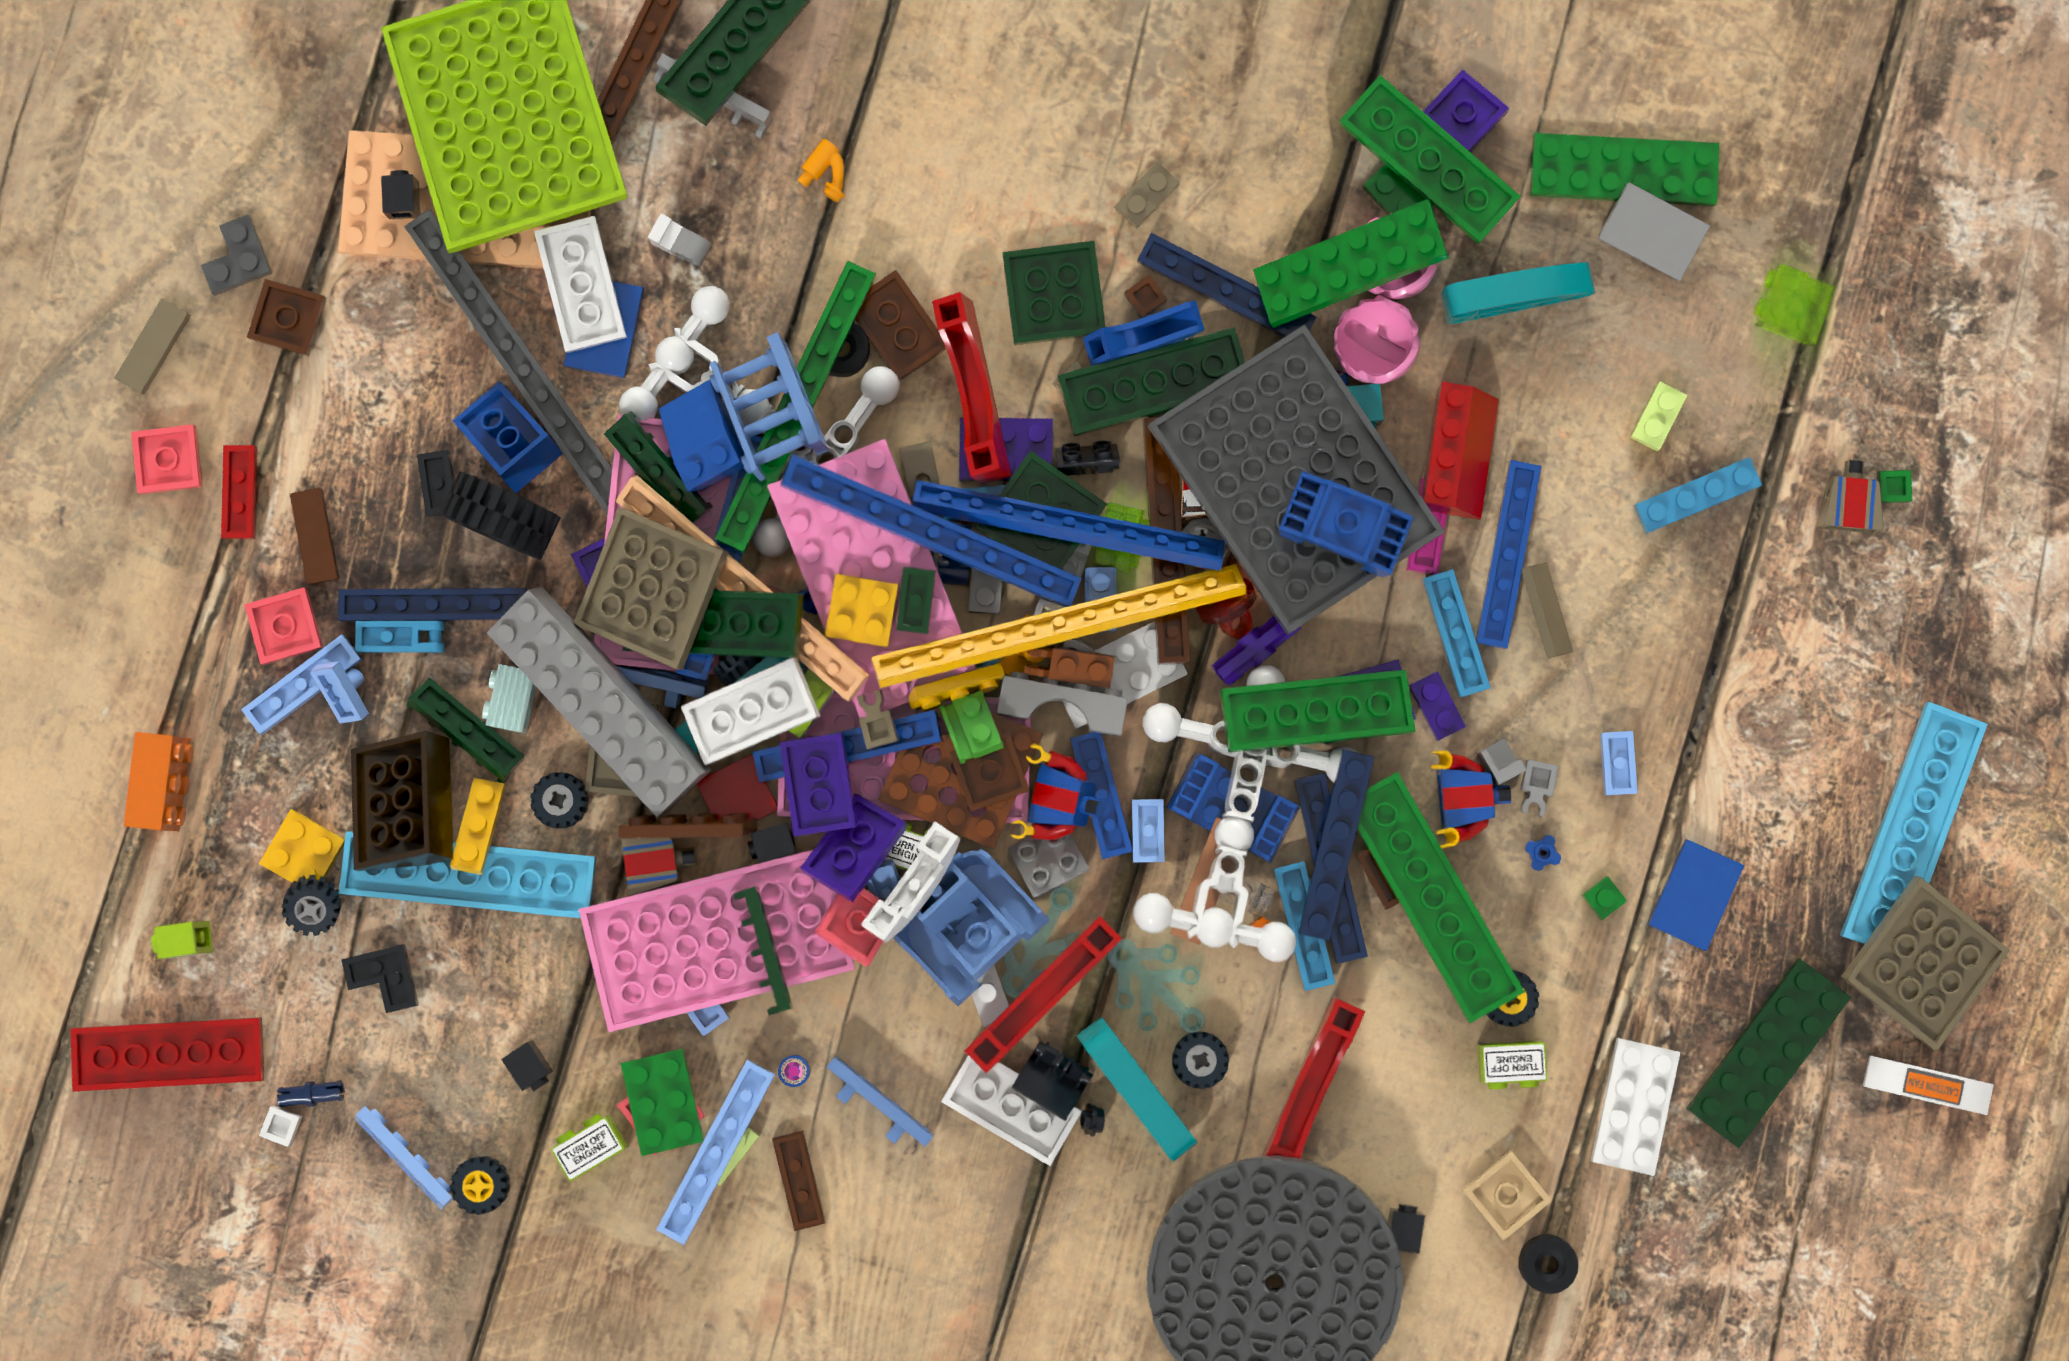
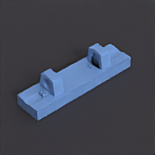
M615 665L631 683L665 690L664 706L676 708L679 705L681 694L702 698L708 692L710 681L705 682L664 670Z
M837 1055L828 1064L827 1068L846 1083L836 1097L846 1104L857 1091L888 1116L895 1124L885 1137L894 1144L905 1131L923 1146H926L933 1138L934 1134Z

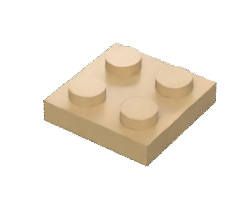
M1511 1150L1462 1189L1503 1241L1552 1202V1199Z

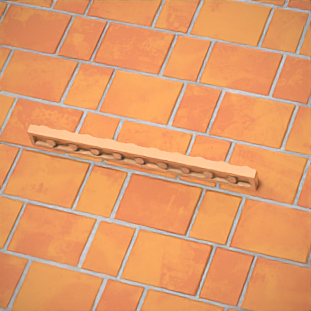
M638 475L630 478L616 499V502L627 510L722 549ZM727 555L715 586L719 591L772 592L732 556ZM802 617L798 659L846 701L852 700L870 675Z

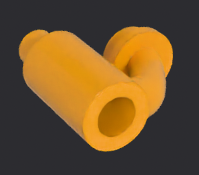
M823 138L801 166L803 173L797 181L807 188L813 179L818 181L831 165L832 184L826 182V188L823 190V193L832 201L838 203L840 199L843 200L845 197L841 192L844 178V163L839 149Z

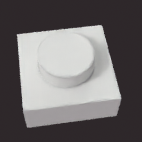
M274 1105L270 1106L259 1136L290 1147L303 1116Z

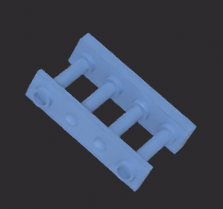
M778 332L767 337L771 348L766 350V354L727 372H724L716 361L710 363L713 375L709 376L715 391L722 394L745 453L744 456H741L742 463L747 473L753 472L760 481L766 479L762 464L802 446L806 448L811 447L817 455L829 451L787 343ZM770 365L778 366L781 375L777 376L776 381L735 399L729 384ZM778 393H789L792 402L788 403L787 408L752 424L745 425L740 413L741 410ZM793 418L795 421L800 420L803 429L798 431V435L756 453L751 441L752 437Z

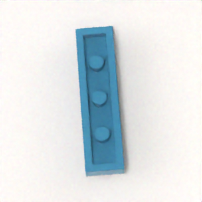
M1748 457L1634 505V508L1647 534L1762 486V483L1751 458Z
M1454 570L1423 578V585L1459 698L1490 689L1491 687Z
M1302 861L1274 868L1273 871L1286 922L1296 936L1294 953L1304 991L1336 984L1325 940L1298 933L1310 885L1305 862Z

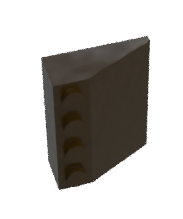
M425 730L351 749L354 870L366 871L422 866L452 860L453 834L449 738Z

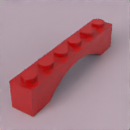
M961 292L934 300L932 304L938 331L948 353L960 394L965 431L964 450L970 477L981 484L1012 476L973 301Z
M1099 916L964 1050L965 1053L987 1074L1122 938Z
M1332 997L1262 1156L1301 1158L1320 1105L1345 1053L1355 1037L1366 1011Z

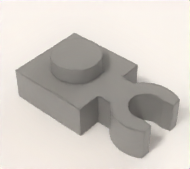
M1527 759L1525 763L1527 770L1523 773L1520 791L1529 792L1528 798L1523 800L1521 804V813L1526 814L1529 804L1535 803L1538 806L1537 816L1543 817L1546 812L1543 796H1553L1559 766Z

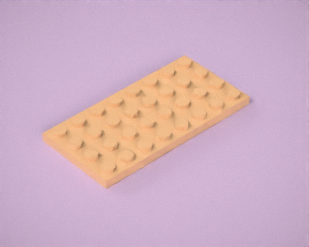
M349 130L338 246L340 254L427 260L404 227L416 218L389 220L382 210L381 176L390 175L391 171L405 170L409 174H413L419 181L420 215L430 209L437 218L413 135ZM591 210L461 250L460 253L470 264L544 269L534 231L591 217Z

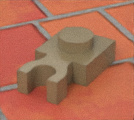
M880 689L874 691L876 701L872 705L867 704L865 695L857 696L859 705L866 712V716L859 718L867 749L899 741L892 711H883L882 709L884 696Z

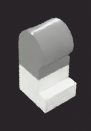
M660 213L648 236L652 245L699 267L712 245L705 238L675 223L671 218Z

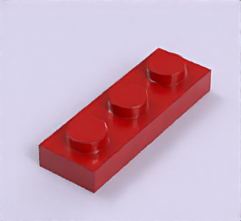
M223 445L221 538L255 539L258 447L255 445Z

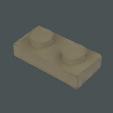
M1156 162L1115 205L1114 209L1138 229L1179 186V181Z

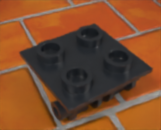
M1111 441L1093 442V446L1066 443L1062 445V448H1055L1057 469L1067 476L1079 475V466L1082 467V475H1085V466L1091 465V474H1095L1094 465H1097L1098 473H1113V469H1119L1120 456L1117 444H1111Z
M1040 1041L1011 1088L1063 1121H1066L1094 1074L1089 1072V1067L1085 1068L1079 1063L1073 1062V1057L1070 1059L1065 1057V1052L1060 1054L1058 1050L1049 1045V1042L1045 1044Z

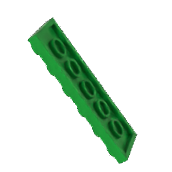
M1381 75L1378 76L1339 120L1338 124L1421 196L1428 199L1436 209L1478 245L1521 197Z
M1534 133L1530 196L1617 201L1626 183L1629 182L1669 204L1715 206L1717 204L1720 143Z
M1426 199L1255 268L1253 271L1269 322L1275 328L1446 260L1449 256L1431 203Z
M1406 670L1223 688L1220 690L1228 753L1411 734L1416 731Z

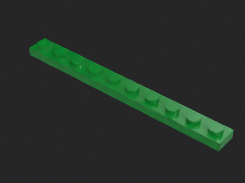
M847 261L796 367L812 408H814L876 278V273L850 261ZM789 393L783 395L775 413L787 408L788 403L792 402ZM793 418L767 430L756 453L798 435V431L803 429L800 420L795 421ZM793 451L761 465L766 477L765 480L760 481L753 472L750 474L746 472L715 537V541L743 554L745 553L772 497L767 485L780 480Z

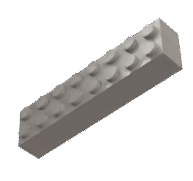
M543 587L529 589L496 622L487 634L656 817L669 812L712 769L708 765H704L702 758L579 626L573 624L574 620Z

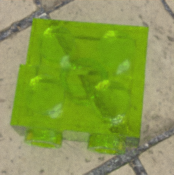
M1780 263L1774 270L1770 269L1766 275L1763 286L1767 287L1764 298L1760 297L1755 306L1753 315L1757 316L1754 326L1814 346L1836 287L1810 278L1809 273Z

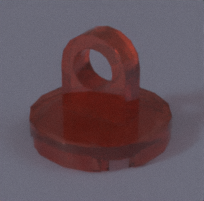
M1243 578L1246 585L1245 595L1198 606L1196 611L1199 618L1208 624H1219L1225 635L1235 639L1247 635L1252 627V616L1249 609L1257 599L1254 585L1247 578ZM1240 617L1239 625L1233 630V620Z

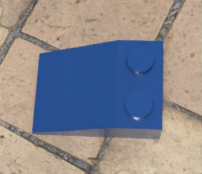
M710 379L659 408L674 465L687 491L702 492L745 468L741 460V456H744L745 453L720 394L715 391Z
M500 381L452 420L515 494L563 455L549 435Z

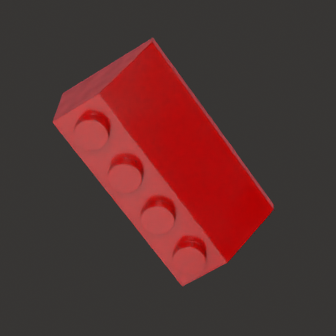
M1442 381L1437 389L1421 497L1431 512L1481 520L1499 399L1473 386Z

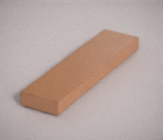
M1216 817L1180 910L1192 912L1197 886L1207 879L1210 874L1212 863L1218 856V854H1215V849L1218 847L1215 841V829L1222 820L1221 818ZM1228 858L1222 859V870L1228 873L1233 861ZM1208 890L1204 910L1215 907L1220 895L1218 890ZM1172 927L1170 934L1200 945L1201 941L1197 935L1189 939L1187 930Z

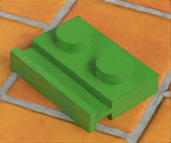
M982 690L952 701L953 704L945 707L944 705L939 706L961 764L965 763L967 759L973 757L976 759L1004 748Z

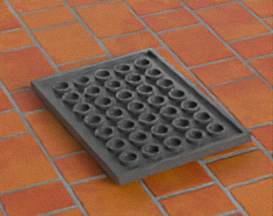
M1305 324L1148 425V428L1287 635L1378 577V575L1362 570L1364 564L1305 540L1298 544L1280 536L1279 527L1302 471L1351 488L1413 516V521L1396 564L1445 532Z

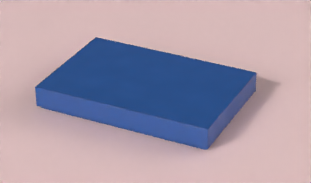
M613 281L627 338L566 353L565 367L626 379L644 293L643 287Z
M1685 839L1647 925L1703 951H1707L1745 865Z

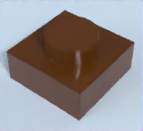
M1150 274L1124 292L1125 297L1141 318L1146 317L1167 302L1166 296Z

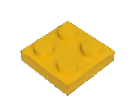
M836 573L825 636L888 647L899 584Z
M290 809L259 864L292 883L294 881L298 882L299 878L303 876L306 879H309L310 875H315L318 880L321 876L326 878L344 847L345 839L294 809Z

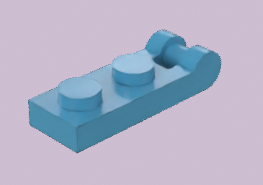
M356 621L355 652L444 653L445 643H441L442 631H445V621ZM420 631H429V643H420Z

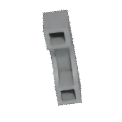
M1011 671L1010 677L1003 676L997 709L998 715L1028 720L1039 706L1050 701H1065L1076 706L1084 714L1089 731L1121 737L1128 698L1122 697V691L1104 688L1103 693L1091 691L1090 685L1073 683L1072 688L1060 686V681L1051 680L1047 677H1042L1041 682L1029 680V674Z

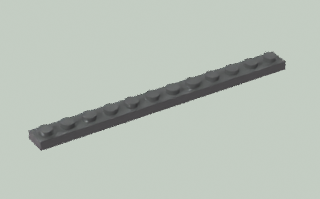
M430 209L405 225V229L607 515L612 467L460 251L449 254L439 222Z

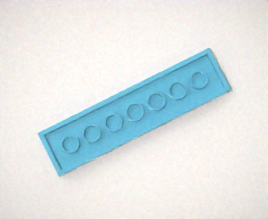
M1925 702L1840 936L1864 945L1914 876H1919L1930 884L1988 724L1937 704Z
M346 831L339 894L581 918L579 909L592 905L597 857L490 846L483 875L453 870L450 867L451 860L422 866L355 871L353 863V832ZM453 842V852H454V848H455L456 842Z

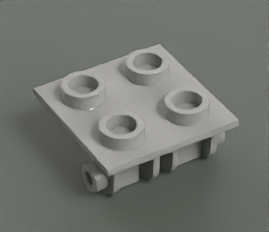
M1071 834L1057 840L1032 839L1030 836L1008 848L1034 899L1042 897L1049 891L1059 888L1064 883L1066 884L1068 881L1090 870Z

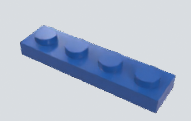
M1092 732L1070 738L1076 762L1087 773V780L1095 783L1093 797L1105 801L1103 815L1099 818L1091 816L1102 860L1133 852L1102 734Z

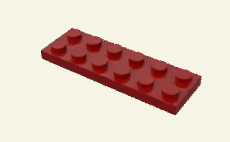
M262 1017L70 1028L72 1092L264 1081Z

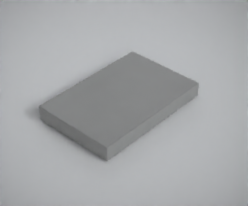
M1627 182L1597 238L1680 281L1710 225Z

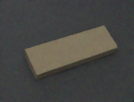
M161 298L117 372L115 379L144 395L191 315Z
M1547 563L1522 568L1521 572L1548 659L1572 653V645Z

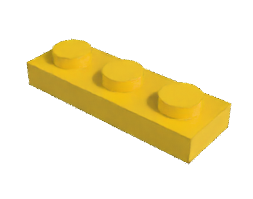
M1001 663L916 686L913 687L908 696V701L912 710L920 707L923 710H928L938 706L944 700L951 699L954 701L969 695V693L981 690L983 693H988L998 688L1005 673Z
M479 778L473 779L454 848L453 859L450 863L451 869L483 875L506 789L504 783Z

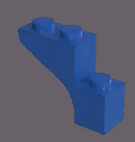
M1190 301L1129 323L1101 328L1083 337L1090 365L1093 366L1182 342L1205 329L1196 301Z

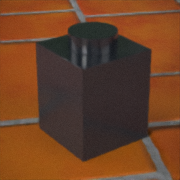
M405 170L391 171L390 175L381 176L383 214L389 220L417 218L420 216L419 181L414 175L409 174Z
M789 823L750 833L752 840L748 841L749 851L752 859L758 858L759 863L798 853Z
M533 1040L526 1042L501 1059L521 1091L531 1088L533 1092L549 1082L546 1076L553 1072Z
M1399 1203L1398 1209L1390 1207L1388 1224L1399 1251L1420 1253L1425 1215L1417 1212V1206Z

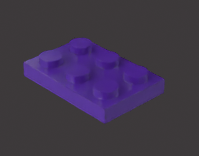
M960 418L959 481H976L970 477L964 450V418ZM999 418L1012 476L1030 450L1052 465L1053 419ZM1012 476L996 481H1009Z
M843 732L779 742L793 835L800 836L857 827Z
M856 793L853 798L858 826L827 831L801 866L804 874L852 903L908 828L903 820Z

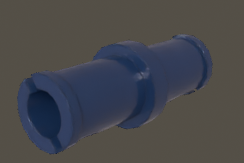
M341 1080L320 1084L309 1081L302 1086L279 1087L277 1090L278 1094H282L277 1095V1102L280 1108L303 1104L313 1107L320 1102L343 1101L345 1097L340 1095V1093H345L344 1084Z

